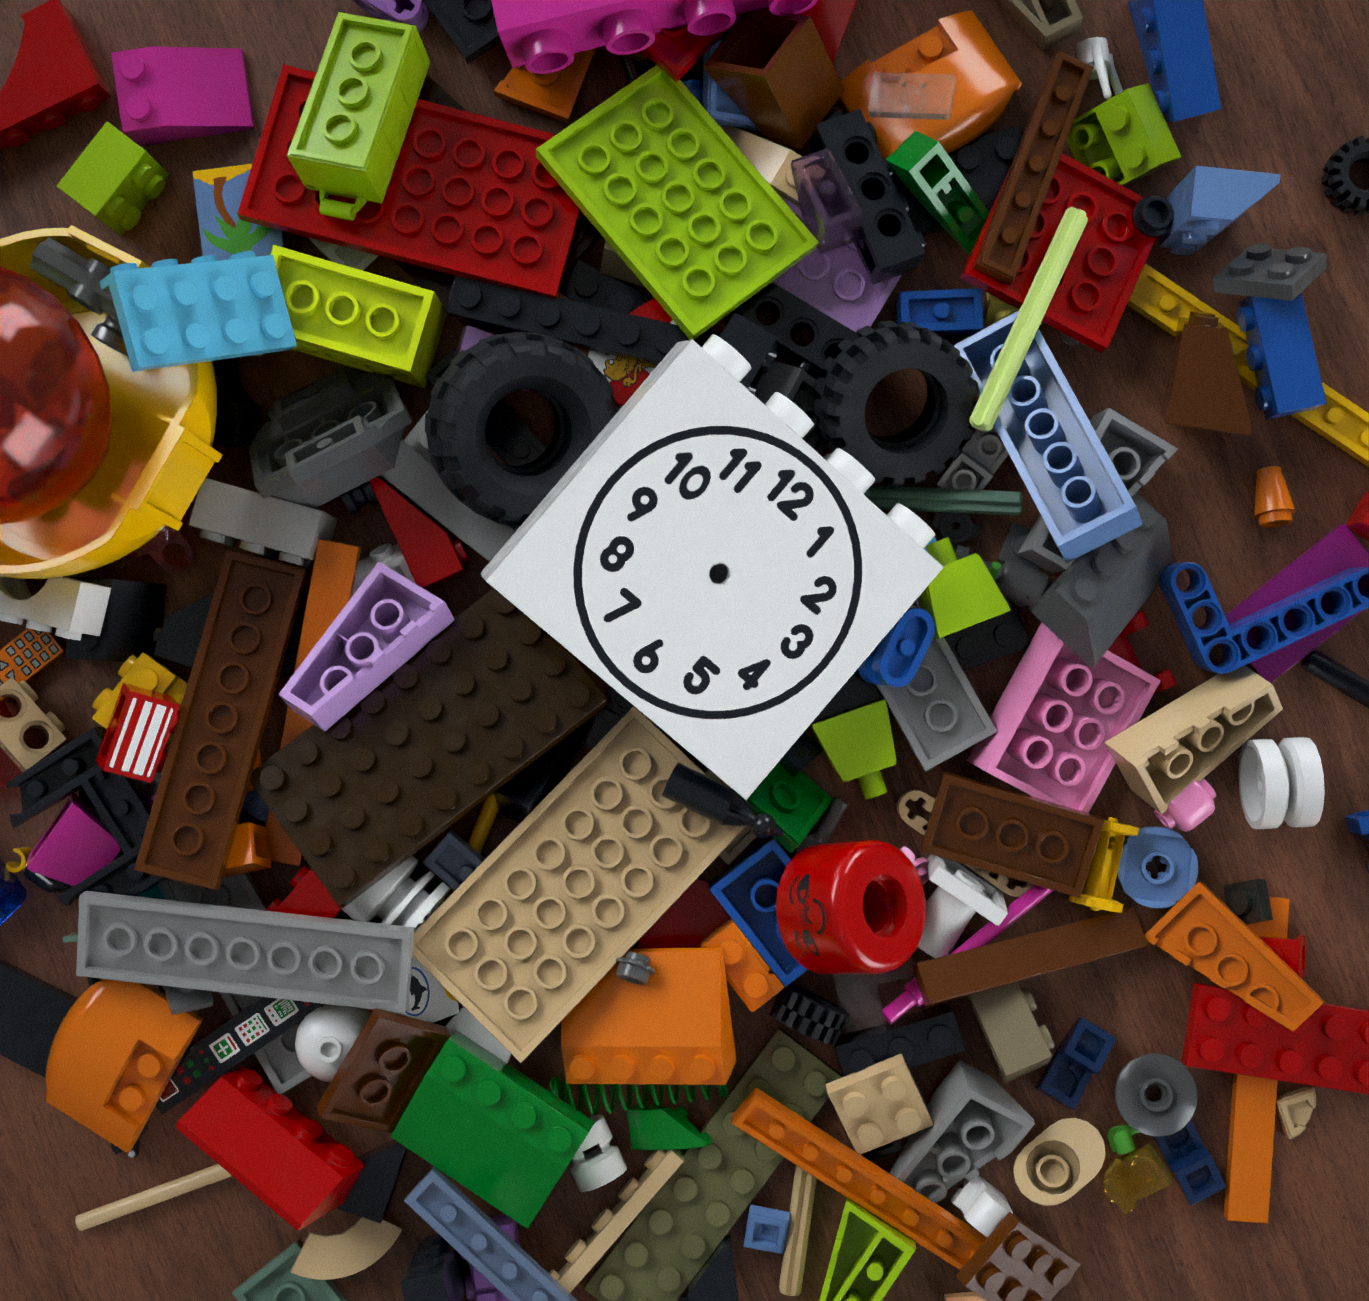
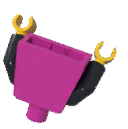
M82 788L78 790L79 796L72 794L33 850L29 847L13 848V852L20 855L21 864L17 861L6 862V869L13 873L24 871V876L48 893H64L119 858L118 853L121 851V848Z

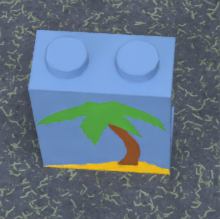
M252 164L192 171L203 256L216 255L218 260H228L230 256L245 251H255L256 257L267 256L271 254L273 245L285 248L283 231L242 221L237 215Z

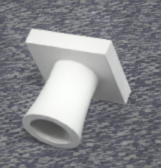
M931 854L927 859L929 861V880L938 885V887L926 901L925 926L917 947L930 956L939 958L952 953L958 939L976 912L999 926L1008 914L1001 890L963 864Z

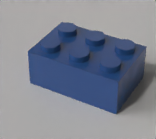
M770 836L711 881L708 886L712 894L786 987L808 969L800 965L792 957L779 931L776 915L777 890L781 876L791 859L777 841Z

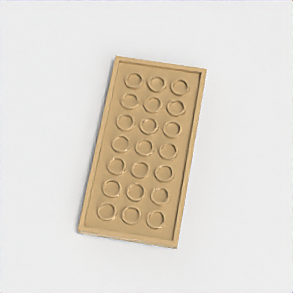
M634 706L414 932L413 956L520 1063L534 1051L617 963L616 959L623 957L747 827L721 826L662 796L677 763L705 776L707 775Z

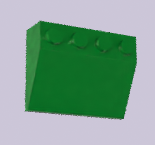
M457 1031L448 1038L390 1137L528 1229L595 1122Z

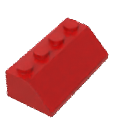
M245 1066L221 1076L175 1125L176 1129L297 1231L342 1205L365 1167V1164L354 1156L351 1149L339 1144L323 1131L322 1126L318 1122L306 1117L293 1106L289 1098L278 1094L263 1081L257 1072Z

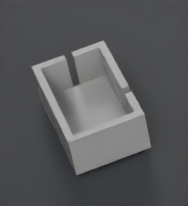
M205 478L199 488L189 525L201 529L199 536L201 538L234 547L236 540L241 541L240 549L273 558L274 551L280 552L279 560L311 569L315 561L318 540L332 541L338 519L321 510L271 496L263 499L260 493Z

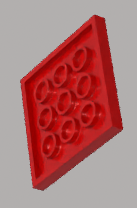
M1062 153L1014 282L1008 285L973 269L1006 178L960 278L1020 310L1065 211L1069 207L1085 211L1088 222L1042 322L1102 353L1108 349L1156 237H1147L1141 234L1135 228L1132 221L1133 208L1144 198L1143 196Z

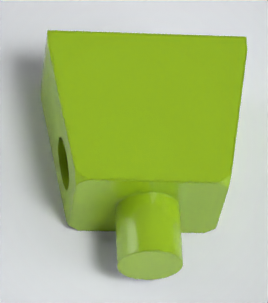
M949 537L926 546L928 553L943 566V569L918 597L920 608L931 615L935 624V633L932 640L1011 611L980 555L975 553L957 560Z
M885 699L810 724L814 736L823 748V752L842 783L857 778L865 800L888 792L880 770L896 765L897 760Z

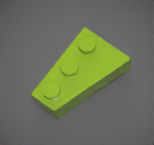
M847 1198L819 1301H882L915 1252L916 1242Z

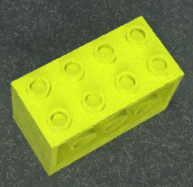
M273 245L270 255H273L297 343V346L291 350L369 373L375 372L389 375L394 380L425 389L428 380L426 373L431 369L447 316L446 309L434 291Z

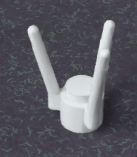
M1094 37L1079 42L1075 46L1076 58L1094 67L1089 80L1099 78L1103 96L1107 100L1112 97L1110 83L1115 95L1121 93L1123 88L1114 66L1113 54L1109 53L1107 39Z

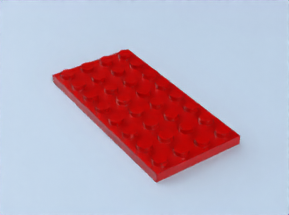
M283 64L237 213L240 220L451 275L556 299L558 297L581 210L536 158V148L556 134L418 99L382 204L367 201L362 209L356 213L353 221L321 215L319 212L321 202L319 191L307 189L303 185L287 157L316 72ZM330 194L327 198L355 204L356 199Z

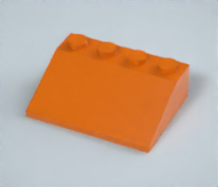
M722 947L630 949L628 952L638 953L651 959L649 966L655 969V974L650 975L647 986L637 985L618 978L615 975L618 968V963H616L561 1021V1050L567 1084L726 1085L737 1061Z

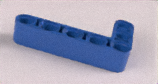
M1191 562L1170 563L1163 568L1159 577L1160 588L1194 663L1202 670L1220 674L1234 671L1369 607V585L1364 595H1361L1358 591V581L1363 575L1367 578L1369 584V567L1348 568L1231 624L1228 623L1206 572L1198 564ZM1184 569L1189 574L1190 583L1187 589L1181 591L1176 585V576ZM1329 593L1332 598V606L1325 613L1320 603L1323 595ZM1202 607L1206 612V621L1203 626L1197 628L1193 623V613L1197 608ZM1291 609L1295 614L1296 620L1294 626L1287 630L1283 620L1286 612ZM1252 627H1256L1259 632V640L1255 646L1250 647L1246 636ZM1219 644L1223 655L1220 662L1213 665L1210 661L1209 653L1214 645Z

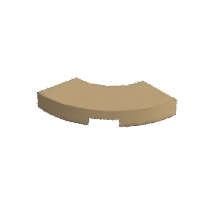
M360 1217L355 1225L342 1233L321 1235L309 1232L290 1272L301 1277L319 1280L338 1279L356 1274L379 1260L392 1247L402 1228L384 1219L380 1224Z

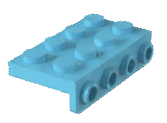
M245 251L230 256L228 260H218L216 255H205L191 260V263L179 265L177 259H165L154 262L149 268L139 269L136 263H124L111 267V273L99 282L101 291L111 292L132 372L286 351L297 346L273 255L256 257L255 251Z

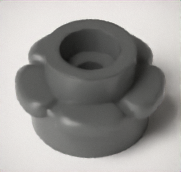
M627 952L625 958L619 957L616 959L618 968L615 975L627 982L647 986L650 975L655 974V969L649 966L650 958L638 953Z

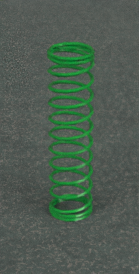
M557 1075L555 1077L552 1076L550 1078V1092L563 1100L560 1078ZM564 1075V1102L568 1103L569 1098L570 1106L575 1108L570 1084H567L566 1076ZM580 1084L579 1112L582 1113L585 1095L588 1109L595 1116L599 1109V1094L601 1092L604 1106L607 1112L611 1114L615 1107V1084H611L610 1108L603 1084H596L594 1110L590 1102L587 1085ZM616 1084L621 1106L627 1112L631 1105V1084H627V1105H625L620 1084ZM632 1084L637 1103L641 1109H644L647 1103V1084H643V1103L639 1096L637 1084ZM649 1084L654 1103L660 1107L663 1101V1084H659V1101L657 1100L654 1085ZM727 1084L717 1085L720 1098L723 1099L725 1097L727 1099ZM666 1085L670 1100L676 1105L679 1099V1085H675V1099L671 1086ZM683 1085L687 1100L692 1103L695 1097V1085H691V1097L687 1085ZM700 1085L702 1095L708 1101L711 1095V1085H707V1094L704 1085Z

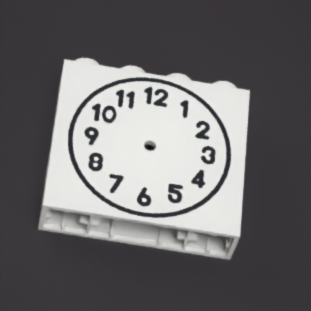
M713 334L702 347L693 339L675 344L480 574L487 583L747 800L943 569V566L924 550L935 536L934 531L914 512L900 503H896L887 515L864 495L875 481L872 474L855 458L840 448H836L827 460L818 454L802 439L814 426V423L806 413L779 392H775L763 404L740 383L751 370L748 361L730 344Z

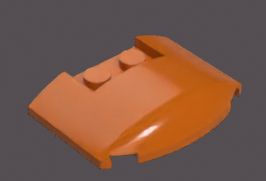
M970 10L938 19V26L872 63L869 59L866 60L841 81L845 90L839 97V100L848 113L861 109L866 122H870L873 125L877 136L876 145L882 158H888L914 131L939 141L948 154L976 139L997 122L1006 112L1005 106L1010 101L1014 91L1018 95L1022 88V82L974 12Z
M103 979L94 983L76 1000L67 1012L55 1035L46 1069V1102L121 1150L129 1153L203 1018L192 1011L172 1015L166 995L149 984Z

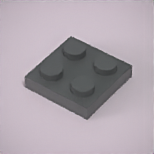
M1263 243L1250 245L1213 277L1214 293L1293 301L1327 269V253L1311 252V249L1307 247H1294L1283 250L1272 249L1271 245Z

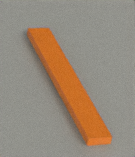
M324 539L318 540L294 673L353 596L361 547ZM289 706L287 708L280 750L314 725L292 711ZM269 809L266 828H268L271 861L301 866L304 861L303 855Z
M1269 896L1273 920L1247 924V926L1257 936L1287 938L1290 899ZM1233 1073L1224 1218L1228 1221L1268 1224L1278 1080Z
M757 1087L753 1089L732 1115L731 1123L958 1270L963 1268L987 1239L986 1236Z

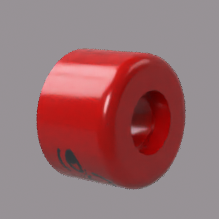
M879 840L815 844L799 851L786 866L777 890L776 915L779 931L786 948L792 957L806 969L820 974H882L899 968L915 952L924 931L926 899L923 884L915 866L900 849L890 843Z

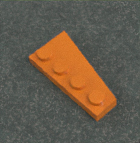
M1199 881L1144 935L1147 942L1163 949L1176 960L1192 967L1208 977L1210 981L1223 989L1226 988L1245 1000L1252 1007L1293 1032L1325 1002L1202 881Z

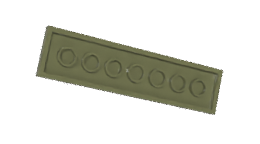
M778 1026L728 1092V1098L722 1100L699 1131L700 1133L706 1131L711 1137V1144L706 1147L689 1148L684 1151V1162L628 1225L586 1281L584 1290L598 1301H677L784 1158L733 1125L731 1121L734 1112L753 1089L757 1087L811 1122L829 1098L825 1084L840 1079L843 1075Z

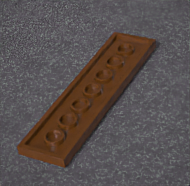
M226 550L178 715V723L174 729L134 870L214 890L220 889L309 573L305 568Z

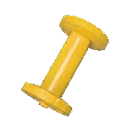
M1112 817L1104 821L1081 897L1069 895L1068 901L1088 906L1090 910L1094 911L1101 909L1122 913L1124 904L1112 899L1125 835L1138 836L1139 827L1118 823V819Z

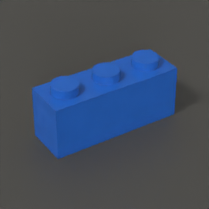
M1302 293L1293 301L1247 296L1239 302L1240 308L1237 310L1238 325L1242 332H1246L1249 345L1246 350V360L1249 369L1255 372L1258 385L1255 389V400L1258 409L1264 412L1265 420L1314 410L1327 404Z

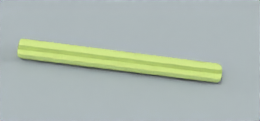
M1069 207L1065 211L969 418L972 427L984 432L992 430L1088 222L1085 211Z

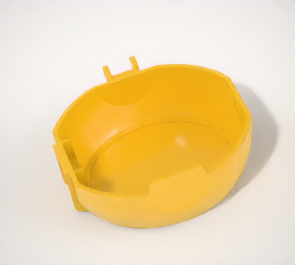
M72 225L69 228H44L26 231L0 239V289L7 292L14 283L64 311L86 346L84 353L44 408L56 401L64 407L82 395L96 413L94 418L79 427L84 436L67 447L68 454L64 464L57 468V472L49 481H46L51 487L50 490L43 492L41 503L33 510L22 511L16 509L10 503L8 489L15 480L24 478V475H20L0 449V576L47 579L87 572L112 563L140 548L155 537L166 525L179 531L183 524L180 521L215 462L219 463L223 456L212 448L217 419V386L212 361L132 372L128 356L91 336L96 325L104 323L107 315L105 313L99 315L87 309L71 298L66 290L35 273L29 267L36 247L48 237L70 248L87 260L93 258L109 268L124 263H136L138 269L150 267L143 261ZM15 402L16 426L35 415V413ZM50 422L45 426V431L50 438H54L59 434V429L55 423ZM12 429L0 430V437Z

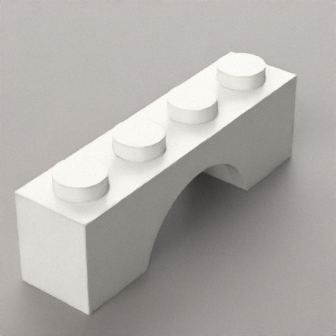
M0 576V620L22 625L23 620L26 619V628L51 633L52 627L57 628L55 636L81 641L82 634L100 636L111 588L67 577L48 578L42 589L32 596L25 579Z

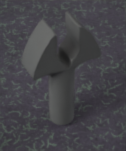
M839 797L833 798L816 832L804 838L796 849V854L802 849L815 845L818 842L820 844L830 843L829 840L848 806L844 799Z

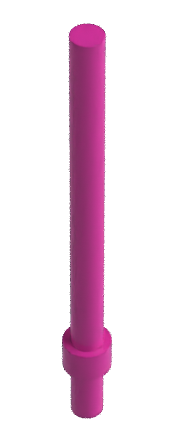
M1033 885L1007 907L1008 914L999 926L991 921L988 922L951 954L988 945L1053 890ZM916 977L903 987L904 992L881 1010L882 1016L889 1024L894 1023L914 1005L920 1007L924 1003Z

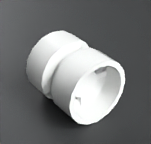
M601 1114L590 1117L595 1123L571 1160L574 1164L570 1171L580 1192L599 1188L613 1181L627 1170V1165L618 1146H613L609 1143L613 1135L604 1115ZM597 1144V1149L592 1150L585 1155L583 1154V1151Z

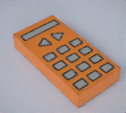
M27 628L0 650V685L11 677L17 683L22 680L29 683L66 653V648L53 631L49 633ZM10 697L0 698V701H6Z

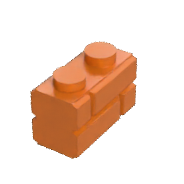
M732 918L728 919L701 941V948L722 947L726 980L751 1012L756 1011L784 988L783 983Z

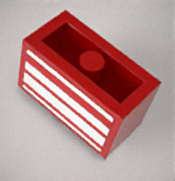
M123 683L96 758L100 768L106 772L152 783L155 773H160L163 770L167 757V749H164L169 733H174L175 726L178 723L179 704L169 695Z

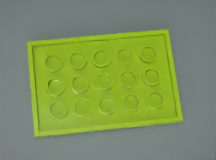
M657 65L536 148V158L690 340L696 339L816 250L819 241L679 79L676 83Z

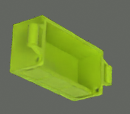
M342 12L337 14L287 154L303 185L307 189L319 191L321 201L319 212L321 215L353 221L356 213L362 209L367 201L381 204L383 202L430 65L429 57L415 25ZM330 194L356 199L355 204L327 198Z

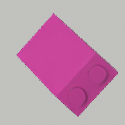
M151 46L111 52L122 132L139 146L254 129L244 55L241 48Z

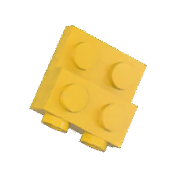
M144 652L138 658L131 655L118 671V675L122 679L114 690L106 688L95 699L92 707L97 711L92 719L107 729L123 683L169 695L179 704L178 710L181 708L188 683ZM169 733L164 749H167V753L173 736L171 733Z

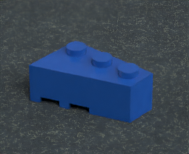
M1133 0L1127 2L1152 91L1165 121L1176 122L1221 109L1203 0Z

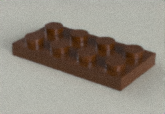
M943 771L922 841L921 851L1080 898L1105 820L1103 817Z

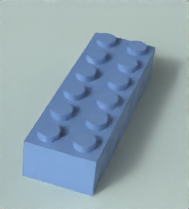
M1019 310L954 345L960 351V356L968 360L973 369L970 377L978 383L979 397ZM1038 329L994 423V427L1065 562L1068 563L1143 525L1137 506Z

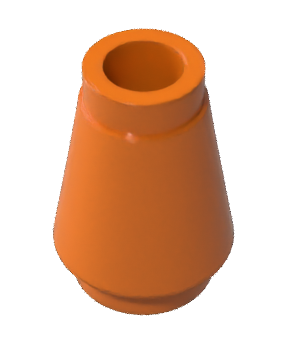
M1270 466L1258 469L1256 471L1254 518L1259 519V526L1261 528H1275L1291 524L1293 522L1292 514L1296 510L1281 472V467Z

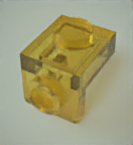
M1149 1143L1109 1162L1103 1179V1186L1109 1200L1114 1204H1118L1126 1215L1133 1212L1137 1200L1171 1185L1173 1176Z

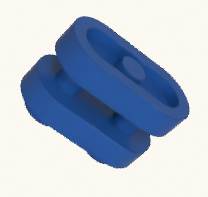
M909 608L859 666L858 672L861 678L867 683L875 685L903 687L909 684L914 679L934 637L935 624L931 615L921 608Z

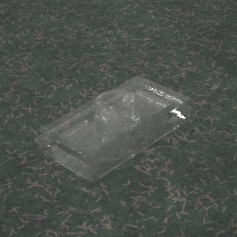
M874 72L868 109L870 117L951 120L956 86L955 75Z

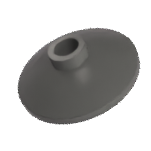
M1149 1053L1134 1058L1121 1070L1115 1085V1102L1120 1115L1133 1129L1148 1136L1163 1137L1180 1131L1189 1123L1197 1107L1198 1092L1192 1074L1181 1062L1168 1055ZM1150 1086H1157L1160 1090V1095L1156 1100L1151 1101L1147 1098L1146 1091Z

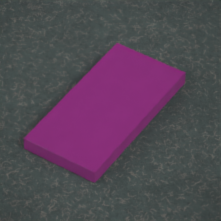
M1345 523L1339 524L1227 612L1225 617L1228 623L1231 624L1348 568L1369 567V554ZM1364 575L1358 581V591L1361 595L1366 593L1369 585ZM1325 593L1321 598V608L1325 613L1332 606V598L1329 593ZM1291 609L1286 612L1283 620L1287 630L1294 626L1296 620L1295 614ZM1362 611L1247 665L1252 671L1272 683ZM1252 627L1246 636L1250 647L1255 646L1259 640V632L1256 627Z

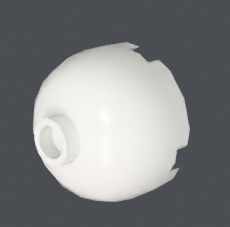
M326 1004L305 1016L297 1029L295 1049L298 1061L308 1074L320 1081H332L371 1015L369 1010Z

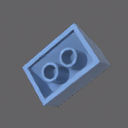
M1195 166L1165 198L1172 206L1173 218L1170 228L1160 235L1159 247L1171 248V253L1177 255L1195 254L1196 251L1203 248L1279 184L1280 174Z

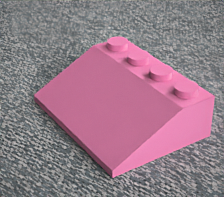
M1041 622L990 716L997 732L976 743L966 761L1035 798L1089 813L1116 764L1105 742L1139 722L1161 680L1108 650L1098 663L1090 668Z

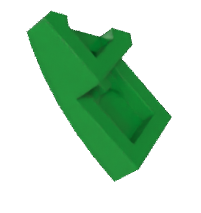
M634 1105L627 1111L631 1146L634 1150H675L706 1147L711 1144V1137L706 1131L700 1133L688 1121L686 1117L689 1113L682 1106L672 1111L669 1106L646 1105L644 1109H641L639 1105Z

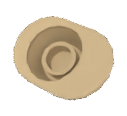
M1077 1118L1061 1119L1050 1125L1025 1146L1016 1158L1013 1170L1015 1183L1020 1192L1031 1202L1043 1206L1059 1205L1070 1199L1095 1178L1103 1167L1106 1151L1102 1136L1089 1122Z

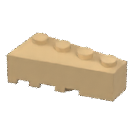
M1244 665L1229 673L1217 674L1107 740L1105 744L1129 788L1160 814H1163L1168 809L1171 800L1192 782H1200L1283 710V707L1273 684Z

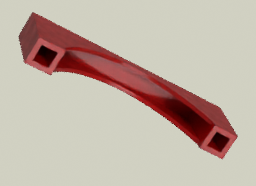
M50 0L21 14L25 23L21 45L14 66L0 90V150L6 147L20 146L29 140L30 135L43 129L57 128L65 123L66 118L78 112L92 111L98 108L103 100L111 97L70 11L60 0Z

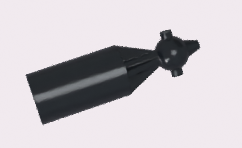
M677 763L662 793L663 797L721 826H751L753 833L760 838L770 836L781 837L783 831L776 825L774 818L770 814L760 813L756 815L735 790L680 763Z

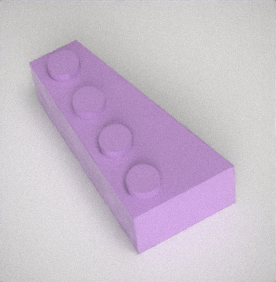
M378 562L278 695L292 711L323 731H326L455 619L445 601L381 562Z

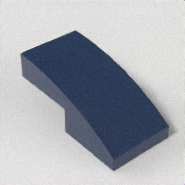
M1079 1017L1056 1050L1035 1089L1067 1109L1074 1110L1091 1076L1098 1074L1116 1038L1085 1018Z
M1192 1120L1174 1134L1163 1137L1152 1136L1190 1206L1226 1188L1223 1178L1211 1154L1204 1147Z

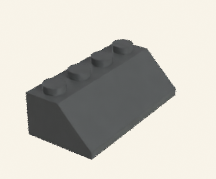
M1137 492L1132 496V499L1137 506L1143 525L1078 557L1067 570L1061 573L1031 610L1043 624L1090 668L1098 663L1157 587L1163 568L1173 563L1167 520Z

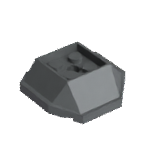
M343 366L274 401L266 414L268 421L257 432L248 450L255 486L263 499L273 495L315 509L393 469L404 427L412 423L394 378L375 372L360 373L356 368Z

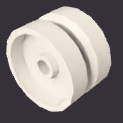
M1308 737L1283 738L1277 746L1272 739L1247 740L1242 745L1239 756L1238 780L1241 805L1245 818L1251 828H1278L1283 820L1290 827L1315 826L1320 821L1323 812L1325 790L1321 758L1313 741Z

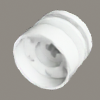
M410 856L341 909L355 921L369 922L378 915L383 919L381 924L415 927V932L443 903L445 895L451 888L442 882L431 894L427 893L425 888L435 877V874L429 871L414 882L410 875L414 871L418 860Z

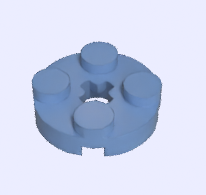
M1149 826L1139 829L1138 836H1125L1116 880L1120 890L1134 902L1149 908H1167L1176 904V901L1182 899L1195 886L1198 877L1197 856L1194 850L1190 848L1188 842L1178 832L1164 827ZM1154 856H1159V862L1166 864L1165 872H1158L1157 878H1151V872L1146 870L1147 862H1151Z

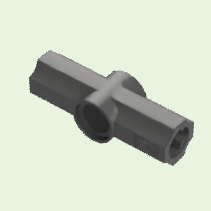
M49 237L44 242H40L32 254L29 266L31 270L66 290L71 298L87 309L99 315L105 313L119 322L111 292L101 291L99 283L111 273L110 268L93 258L89 260L83 258L70 248L61 245L58 241Z

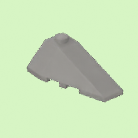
M959 1060L937 1087L926 1106L933 1126L910 1135L889 1174L934 1203H938L947 1196V1190L964 1178L970 1181L980 1174L978 1169L993 1158L997 1157L1000 1161L1009 1155L1035 1125L1034 1119L991 1076Z

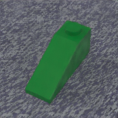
M914 131L886 161L907 189L970 256L989 211L939 141Z

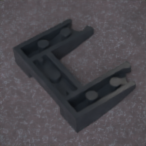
M104 727L91 728L7 782V788L20 787L22 813L10 814V822L13 827H18L83 788L124 853L113 862L58 896L59 901L66 906L71 905L75 898L79 899V895L85 891L140 896L167 879L134 870L151 809L131 778L103 771L96 762L106 733Z

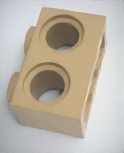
M11 677L0 685V698L10 697L18 703L19 712L18 715L12 718H5L0 715V748L24 772L66 740L62 734L66 728L51 711L44 714L35 704L39 697L24 680L17 683ZM38 728L43 731L46 736L44 747L41 749L29 748L23 739L25 730Z

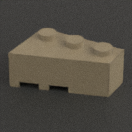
M1018 982L966 996L972 1013L975 1014L983 1031V1038L987 1048L991 1049L1000 1069L998 1073L1003 1084L1048 1065L1052 1058L1049 1050L1055 1048V1045L1045 1025L1038 1027L1032 1011L1036 1010L1037 1007L1027 986L1020 989Z

